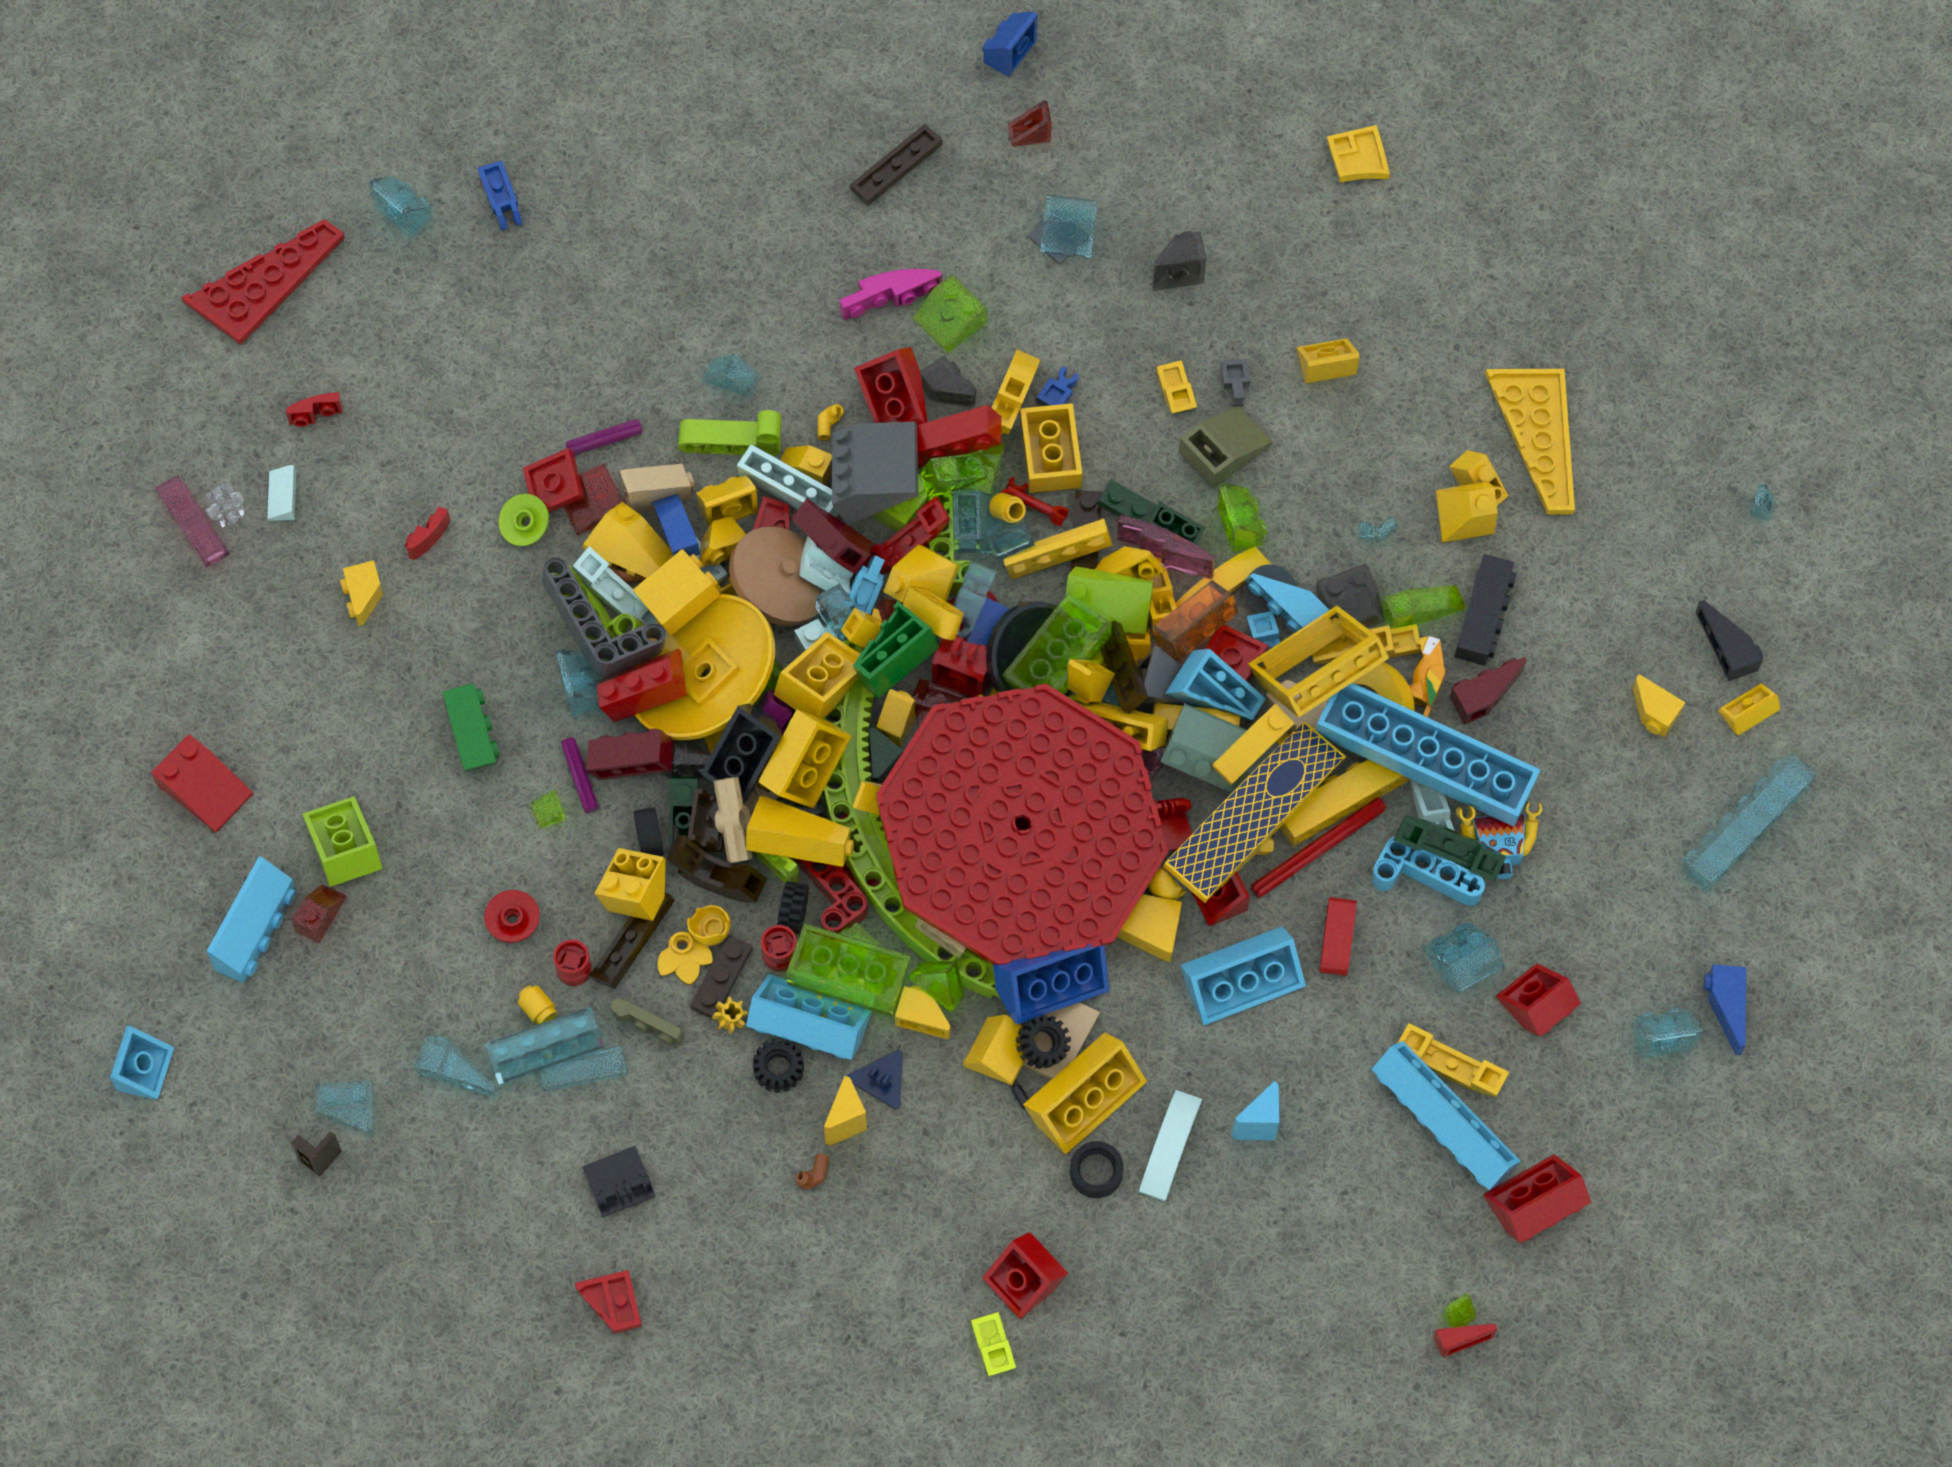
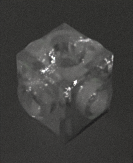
M228 482L204 494L208 505L205 508L208 517L212 522L217 521L222 529L228 525L231 526L238 523L245 516L242 507L245 501L238 490L234 492Z

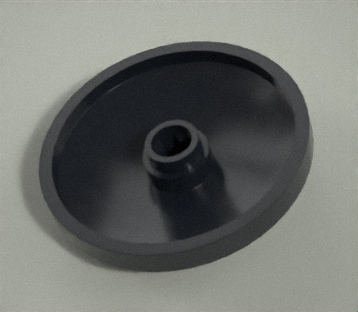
M1039 601L1018 604L1004 613L990 634L986 650L988 675L997 693L1048 684L1067 696L1071 692L1068 689V662L1070 659L1083 660L1082 638L1074 620L1060 607Z

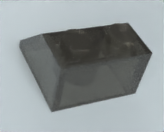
M1185 231L1171 239L1154 261L1153 291L1204 284L1207 258L1201 231Z
M1367 564L1317 581L1315 596L1329 610L1338 606L1366 628L1385 622L1378 588ZM1336 613L1330 619L1332 620L1335 617L1338 619L1339 617Z

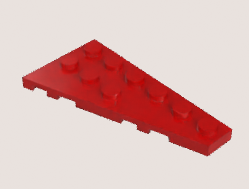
M323 219L299 232L296 238L283 244L281 242L274 246V250L265 255L259 254L226 272L223 278L213 283L208 282L204 284L201 290L192 295L188 293L182 296V302L238 344L242 345L345 239L344 233Z

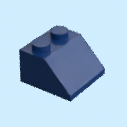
M1035 12L1012 13L1006 21L1003 20L999 24L995 36L992 39H987L982 48L984 63L1009 77L1037 41L1038 14Z

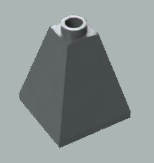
M1154 646L1138 665L1148 698L1134 710L1152 713L1155 703L1181 706L1185 703L1192 707H1197L1165 694L1182 666L1158 646Z

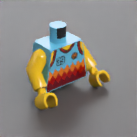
M1530 801L1526 802L1525 810L1528 817L1525 818L1524 813L1520 814L1515 827L1492 816L1475 817V809L1468 805L1469 814L1466 817L1462 815V808H1457L1456 815L1463 821L1460 825L1462 834L1506 856L1497 879L1511 878L1513 876L1512 865L1520 864L1522 857L1530 853L1537 838L1539 820L1536 816L1542 812V805L1539 801L1538 809L1535 812L1529 811Z

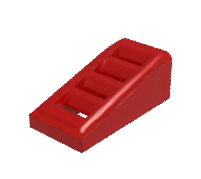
M1496 1324L1438 1329L1435 1330L1433 1338L1441 1356L1446 1357L1493 1339L1497 1327Z

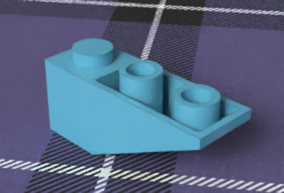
M1254 573L1245 579L1249 583V590L1258 597L1261 595L1268 602L1267 607L1277 616L1280 614L1287 621L1286 626L1293 633L1329 611L1311 591Z

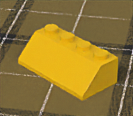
M1104 1032L1023 1105L1041 1131L1064 1154H1067L1147 1083V1080L1123 1041Z

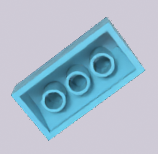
M260 856L206 951L215 971L242 983H245L248 976L252 977L258 966V957L261 952L265 953L271 942L270 935L274 928L278 929L282 924L283 912L287 905H292L297 894L293 879Z
M1282 926L1180 965L1186 988L1203 1025L1306 987L1294 939Z
M768 974L752 997L746 1026L755 1029L759 1033H769L787 1039L788 1042L806 1045L812 1050H822L833 1054L837 1058L852 1060L861 1045L873 1012V1006Z

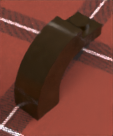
M685 835L677 836L667 857V860L679 869L677 873L686 880L705 890L736 901L756 903L767 880L766 877L751 865L732 864L713 857Z

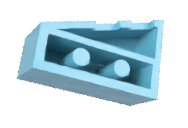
M1210 649L1192 651L1165 693L1200 708L1217 709L1240 716V721L1253 720L1266 699Z

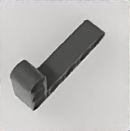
M550 557L545 561L542 584L595 674L601 677L611 676L662 653L666 630L661 624L648 623L611 639L565 560L560 557ZM555 572L559 575H552L550 573ZM562 594H570V595H572V596H571V597H566V596H564V595H562ZM575 615H582L585 618H577ZM592 636V637H595V638H597V639H596V640H591V639H589V638H587V637ZM648 638H655L658 641H650ZM624 648H631L634 651H626ZM600 658H607L610 661H602Z

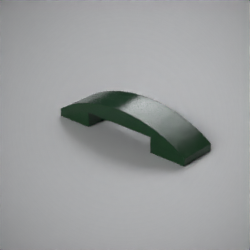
M1409 815L1404 816L1394 837L1396 842L1418 851L1423 849L1467 867L1469 872L1494 882L1506 859V856L1464 834Z

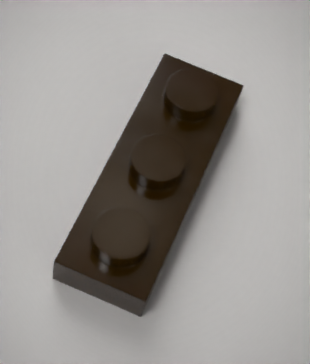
M727 935L693 998L690 1009L712 1018L714 1013L720 1012L715 1006L718 1001L723 1004L725 1003L753 950L752 945Z

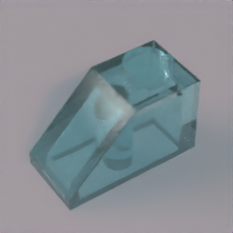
M839 583L817 596L816 609L837 639L842 642L848 640L840 629L856 607Z

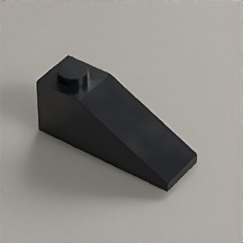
M1705 600L1700 601L1695 613L1728 681L1757 672L1763 660L1760 647L1758 645L1755 646L1748 634Z

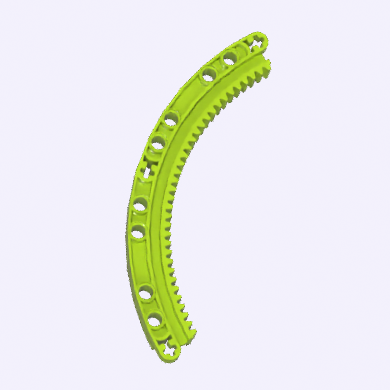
M849 640L843 641V643H845L858 653H862L861 646H858L850 642ZM858 678L836 707L824 718L826 720L829 716L838 717L839 721L833 724L852 736L822 792L828 820L851 828L850 840H854V849L856 851L859 850L858 853H855L853 850L852 856H847L845 864L859 889L882 921L911 950L935 969L964 987L990 999L992 996L1000 998L996 991L993 964L968 948L965 949L959 960L954 955L949 960H943L938 954L948 951L914 927L918 917L905 910L902 906L880 815L852 807L861 782H871L868 736L871 709L875 695L867 690ZM831 782H837L841 785V787L838 789H832L828 786V784ZM838 812H844L848 815V817L845 819H838L837 817H835V814ZM869 879H876L880 882V884L878 886L871 887L866 883V881H868ZM894 904L899 907V910L889 912L885 907ZM970 969H976L980 972V975L978 977H970L966 972Z

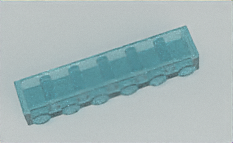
M1793 753L1785 760L1781 757L1771 768L1773 773L1768 778L1765 775L1762 776L1754 786L1756 790L1750 796L1746 793L1736 805L1738 809L1733 814L1728 812L1720 820L1719 829L1716 832L1710 830L1701 841L1703 845L1698 850L1693 848L1683 859L1685 866L1682 872L1706 893L1715 886L1812 785L1817 773Z

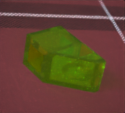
M980 453L931 458L921 471L928 496L954 493L987 477Z

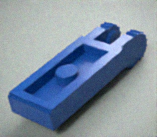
M502 160L478 167V174L501 230L507 229V221L502 212L510 209L516 225L523 224L518 210V202Z

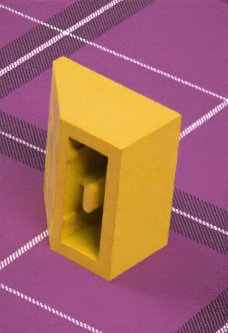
M618 848L594 894L609 912L653 921L665 898L666 860L661 856Z

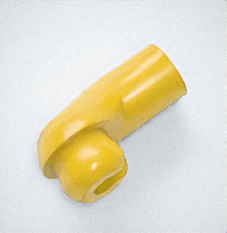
M831 405L818 415L817 432L819 440H829L831 438V426L844 415V409L841 405Z

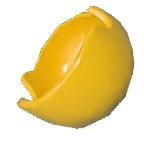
M1163 867L1158 868L1147 886L1148 891L1154 897L1176 901L1186 894V890Z
M709 905L697 908L693 917L687 918V927L690 935L699 944L713 946L721 943L727 937L731 930V920L729 914L722 907Z

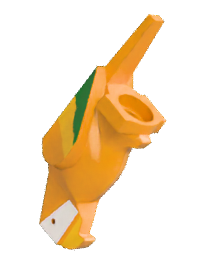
M1425 636L1420 638L1416 645L1421 647L1423 658L1414 670L1412 685H1409L1413 695L1414 704L1426 707L1423 716L1429 717L1445 681L1446 671L1440 639Z

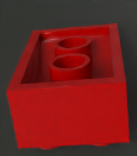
M911 347L897 349L854 367L874 423L915 422L917 425L928 422L921 372Z
M190 734L151 772L158 787L215 833L253 795V792L209 749Z

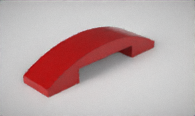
M935 496L916 511L917 517L885 543L872 546L870 555L863 563V566L867 567L871 557H874V555L884 559L879 573L885 575L918 544L926 547L950 520L939 498Z

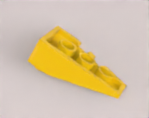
M623 501L603 516L582 546L585 550L590 546L609 563L608 566H611L613 563L627 569L626 573L634 576L636 573L645 578L649 577L673 557L670 548L649 523Z

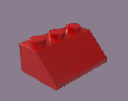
M678 648L611 676L604 677L597 684L599 708L613 722H617L687 696L681 650Z
M1555 1154L1483 1194L1506 1232L1519 1243L1530 1240L1535 1234L1556 1225L1560 1220L1579 1212L1583 1207L1592 1203L1582 1175Z

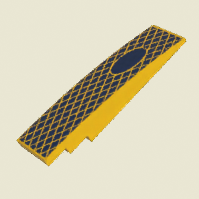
M1304 721L1164 863L1163 867L1206 903L1220 887H1223L1254 856L1346 756Z

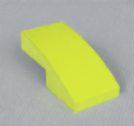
M999 1312L970 1320L988 1376L1016 1368Z

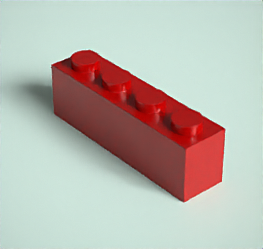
M985 405L917 425L918 469L1000 445L1002 416L989 405Z

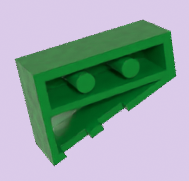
M899 601L894 605L895 611L888 621L884 620L880 625L881 631L877 637L869 641L853 664L861 684L878 699L940 648L931 627Z
M472 683L442 691L464 773L496 764L495 757H499L500 754L496 740L490 742L488 731L493 729L489 715L483 716L480 706L485 704L482 689H476L475 684Z

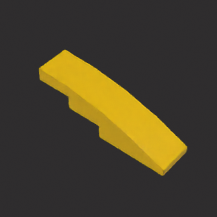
M1417 624L1390 629L1389 625L1369 629L1379 637L1389 658L1421 653V647L1416 646L1420 639ZM1342 634L1312 654L1314 664L1329 663L1357 645V643L1346 634Z

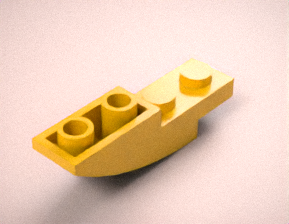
M1018 349L1013 356L991 407L1002 416L1001 432L1008 435L1040 363V359Z

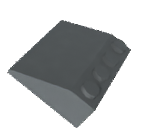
M915 422L860 423L841 428L837 432L832 433V505L847 525L918 496L917 424Z

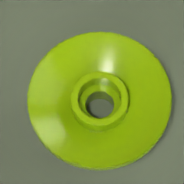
M519 494L512 497L504 504L500 511L498 521L500 532L509 543L516 546H529L536 543L543 537L549 524V512L545 503L540 498L531 494ZM527 518H530L531 520L529 525L525 526V520Z

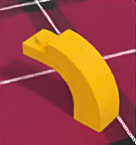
M1385 662L1352 682L1356 685L1369 686L1378 695L1415 711L1413 695L1407 681L1399 671Z

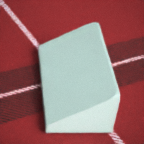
M294 465L269 471L268 521L295 520L296 470Z

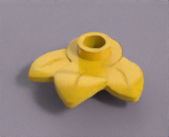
M677 932L671 936L668 948L659 955V974L666 976L675 972L682 982L691 985L699 976L700 965L704 966L713 963L711 950L708 946L696 942L690 933ZM681 942L688 945L684 950H680L677 946Z

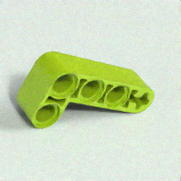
M763 410L758 413L757 422L701 419L682 420L679 425L678 449L684 453L744 455L752 444L771 456H777L781 452L782 417L777 411Z
M937 489L930 494L929 501L935 496L938 497L950 520L945 526L947 530L940 532L929 543L930 550L936 553L938 551H945L948 554L943 557L960 565L949 594L975 591L979 589L981 584L980 566L976 562L969 560L954 561L953 498L949 491ZM969 574L973 575L975 578L967 580L963 578V576Z
M569 566L611 639L626 633L627 627L631 623H633L632 630L645 625L641 620L628 613H623L612 620L599 597L576 574L572 566ZM562 594V595H564V596H566V597H571V596H572V595H570V594ZM575 615L577 618H585L582 615ZM592 636L587 637V638H589V639H591V640H596V639H597V638L592 637Z

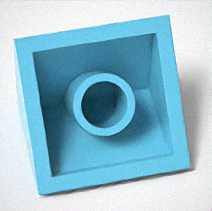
M127 1026L110 1076L116 1091L155 1100L158 1099L174 1047L132 1026Z
M1275 1081L1235 1118L1232 1137L1235 1140H1276L1279 1127V1085Z

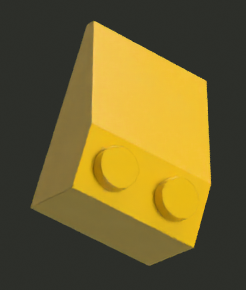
M826 632L780 672L773 695L795 710L798 709L824 719L859 678L853 664L860 656V653L829 632Z

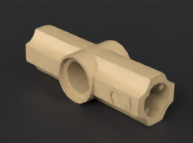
M731 777L714 781L719 810L715 814V824L717 830L723 833L727 860L732 863L752 859V852L746 850V832L751 815L748 808L743 806L739 778Z

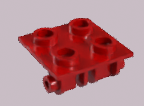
M1184 797L1154 801L1158 809L1162 824L1161 830L1168 850H1177L1193 834L1186 817V813L1192 807L1191 801L1189 799L1186 800Z

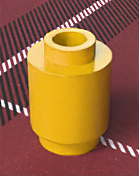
M1005 493L996 494L991 499L989 505L990 513L994 518L1008 523L1020 521L1026 512L1025 505L1020 498Z
M529 985L519 993L517 1004L534 1024L544 1027L551 1023L558 1015V1012L555 1010L556 1005L540 986L532 987Z

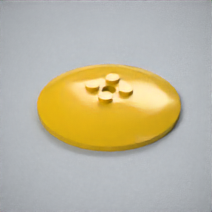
M721 594L672 636L666 631L664 648L658 656L678 648L681 650L687 696L641 712L635 716L648 730L660 729L673 740L698 739L726 728L737 706L743 704L753 705L763 692L770 678L775 660V640L771 626L765 616L747 600L733 595ZM648 638L650 641H658L655 638ZM711 668L707 676L701 677L706 669Z

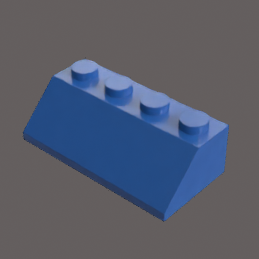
M1088 944L1086 948L1070 951L1059 950L1050 952L1046 956L1011 960V963L1002 965L993 964L996 991L1014 1023L1020 1024L1109 992L1105 946L1089 948L1092 944Z

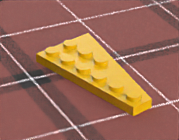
M1486 369L1485 376L1547 515L1574 514L1575 504L1565 369Z

